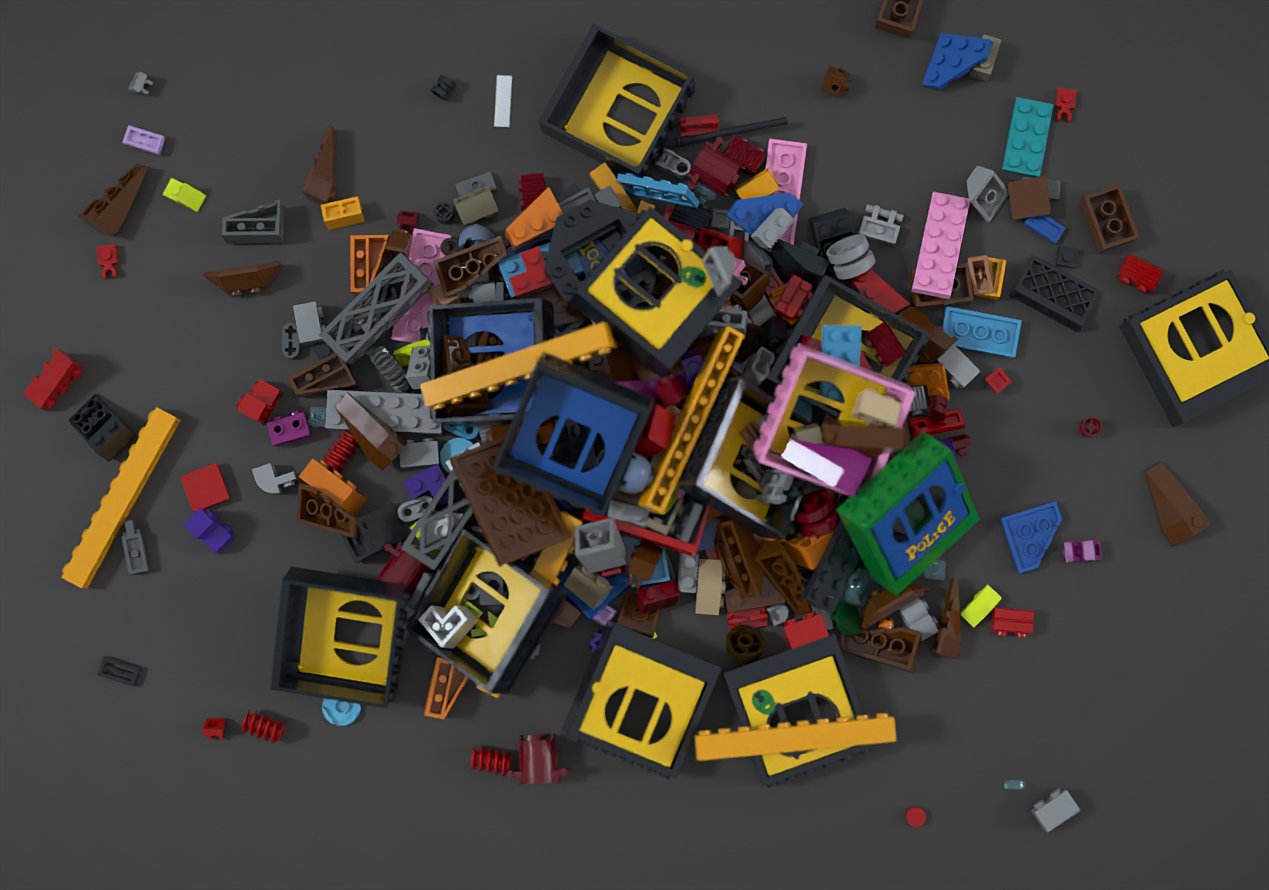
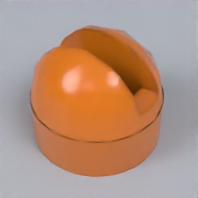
M885 617L879 620L878 628L893 629V619L889 617V620H886Z

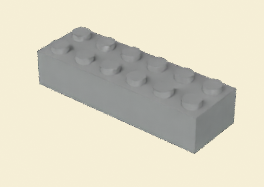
M328 390L325 428L329 431L344 430L350 432L335 408L347 393H350L397 434L443 436L444 427L442 424L432 423L430 418L431 408L426 407L423 394Z

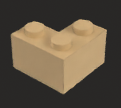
M865 389L857 396L852 416L865 421L864 423L894 427L896 426L902 403L897 402L893 397L881 396L875 390Z
M699 559L695 614L719 615V608H723L724 596H721V593H725V582H722V580H725L724 569L720 560Z

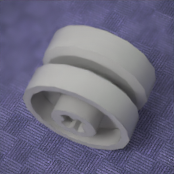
M858 234L846 237L833 244L827 250V257L830 263L834 264L833 270L838 279H849L858 276L875 264V257L872 251L868 250L869 244L864 235Z

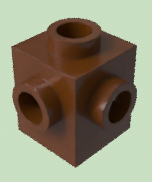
M829 66L821 91L827 92L834 97H842L844 91L848 92L851 84V81L848 80L850 73L842 68Z

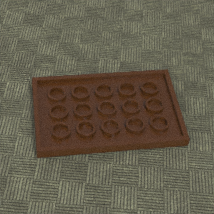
M517 432L516 435H515V438H514V440H513V442H512V445H511V447H510V450H509V452H508V455L510 454V452H511V450H512V447H513V445H514V442H515V440H516L517 435H518L519 432ZM505 437L449 459L499 567L571 537L550 493L546 491L539 492L530 484L518 483L515 481V478L509 475L502 476L495 469H492Z

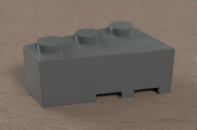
M281 199L266 206H257L258 208L247 212L245 210L222 217L221 236L226 244L283 243L285 208Z

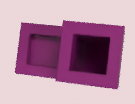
M1100 540L1065 542L1063 547L1065 562L1102 560Z

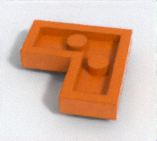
M944 363L920 364L909 367L907 370L910 372L907 378L908 386L927 385L929 397L941 395L949 401L950 395Z

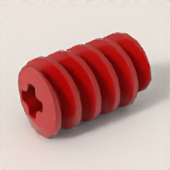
M344 430L341 431L344 437L337 436L339 444L332 443L335 449H327L330 456L323 454L325 463L338 473H341L338 466L345 467L343 460L350 461L347 454H355L352 448L359 449L354 436Z
M249 709L242 723V732L246 733L249 730V735L251 736L256 733L257 738H261L264 735V741H268L271 738L272 744H275L277 741L279 742L287 722L280 726L279 719L272 723V716L265 720V714L263 713L258 718V711L250 715Z
M474 745L470 762L471 769L475 770L478 765L479 772H482L486 767L487 773L494 769L495 775H498L501 770L502 776L505 777L510 770L513 753L507 757L506 751H503L502 755L499 756L498 750L491 754V748H488L486 753H484L482 746L476 751Z

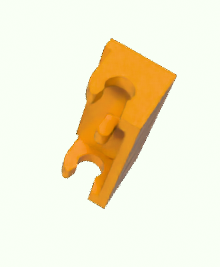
M770 167L738 185L736 192L741 199L767 196L779 189V183Z
M358 196L321 205L324 223L328 230L365 222Z
M988 257L992 266L994 292L977 294L976 297L997 300L1001 294L1006 260Z

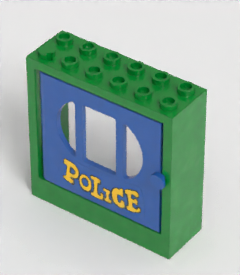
M924 431L863 485L853 497L851 496L837 509L870 576L894 596L900 594L980 520L951 450ZM938 485L943 489V502L938 509L928 490L930 486ZM922 493L932 515L917 529L912 531L903 510ZM897 516L907 535V538L902 542L895 541L892 536V528Z

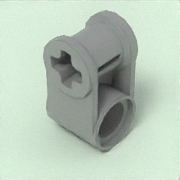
M663 148V154L659 161L654 164L655 167L679 180L688 179L685 176L691 169L689 161L678 156L673 151ZM685 166L687 171L680 173L677 169Z

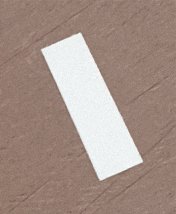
M497 75L495 127H509L512 76Z

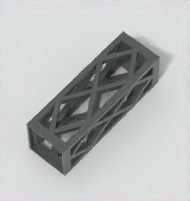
M400 252L319 336L345 363L355 365L434 283L408 257ZM412 279L409 292L407 293L409 280ZM404 281L400 299L385 302L389 285ZM383 290L380 304H377L379 294ZM388 312V313L381 319L382 313ZM374 315H377L374 327L371 329ZM368 317L364 335L350 338L354 320ZM348 325L345 339L342 340L344 328Z
M454 469L451 470L401 547L402 550L435 570L473 512L469 505L452 531L453 511L469 503L467 497L453 503L454 481L458 479ZM449 486L448 506L430 514ZM448 513L447 535L425 545L426 523ZM421 528L419 547L412 540ZM442 546L436 556H433L429 553L430 551Z

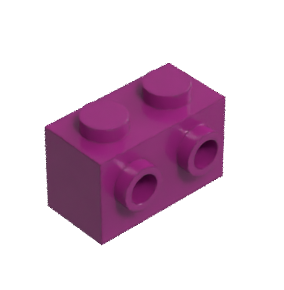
M295 411L290 413L289 417H274L271 419V422L266 423L272 445L278 447L313 437L307 414Z

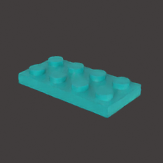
M1016 97L1001 171L1033 178L1040 177L1053 104Z

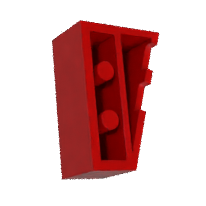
M872 269L847 279L855 292L895 314L905 310L910 305Z
M57 348L52 351L55 355L49 363L46 361L43 364L44 371L39 376L36 375L23 393L25 397L44 411L51 409L56 404V399L67 392L69 389L68 385L80 377L81 371L84 368L67 353Z

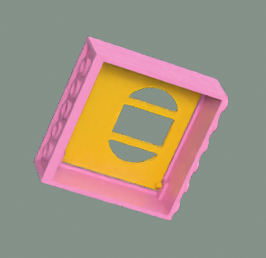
M798 343L797 348L794 347L791 352L790 358L792 360L790 365L786 366L783 371V382L776 388V399L774 403L771 402L767 411L769 416L766 421H763L760 427V432L762 433L759 440H755L752 450H754L753 453L760 463L844 493L786 460L781 455L768 451L771 450L783 455L791 440L787 426L793 428L804 426V424L789 419L798 396L804 395L841 409L842 412L838 420L864 423L865 421L853 417L852 413L858 394L865 389H872L881 396H890L895 398L897 402L902 403L896 426H894L901 428L916 392L907 384ZM813 381L831 382L841 390L845 402L840 403L806 390L803 387ZM890 452L869 457L872 460L855 493L885 466Z

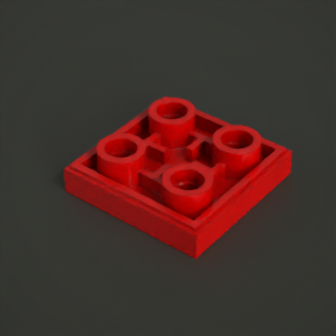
M218 463L180 476L194 513L199 508L206 509L231 499Z

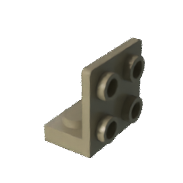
M679 499L667 526H665L664 521L656 517L653 520L648 518L645 524L646 530L664 536H673L677 525L675 521L682 515L685 508L683 499Z

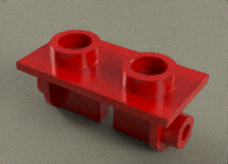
M717 115L680 118L681 136H691L719 130Z
M765 606L727 613L730 631L738 625H750L752 628L768 625Z

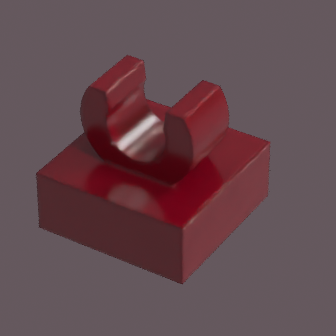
M400 210L397 215V223L400 224L399 228L404 230V225H409L410 232H413L419 220V212Z
M966 433L947 438L950 439L959 456L967 455L966 446H970L972 443L971 438Z

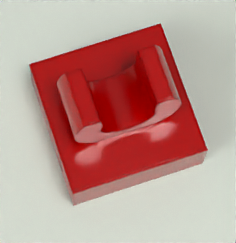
M1000 367L984 379L995 394L1012 382Z
M226 718L206 719L202 729L203 736H207L209 741H212L213 736H218L219 741H222L227 725Z

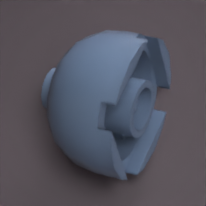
M473 224L461 232L458 241V251L494 239L495 236L489 228Z
M632 452L631 458L633 459H631L630 463H627L619 482L622 485L617 488L631 494L642 491L645 486H650L653 475L650 474V463L641 455Z

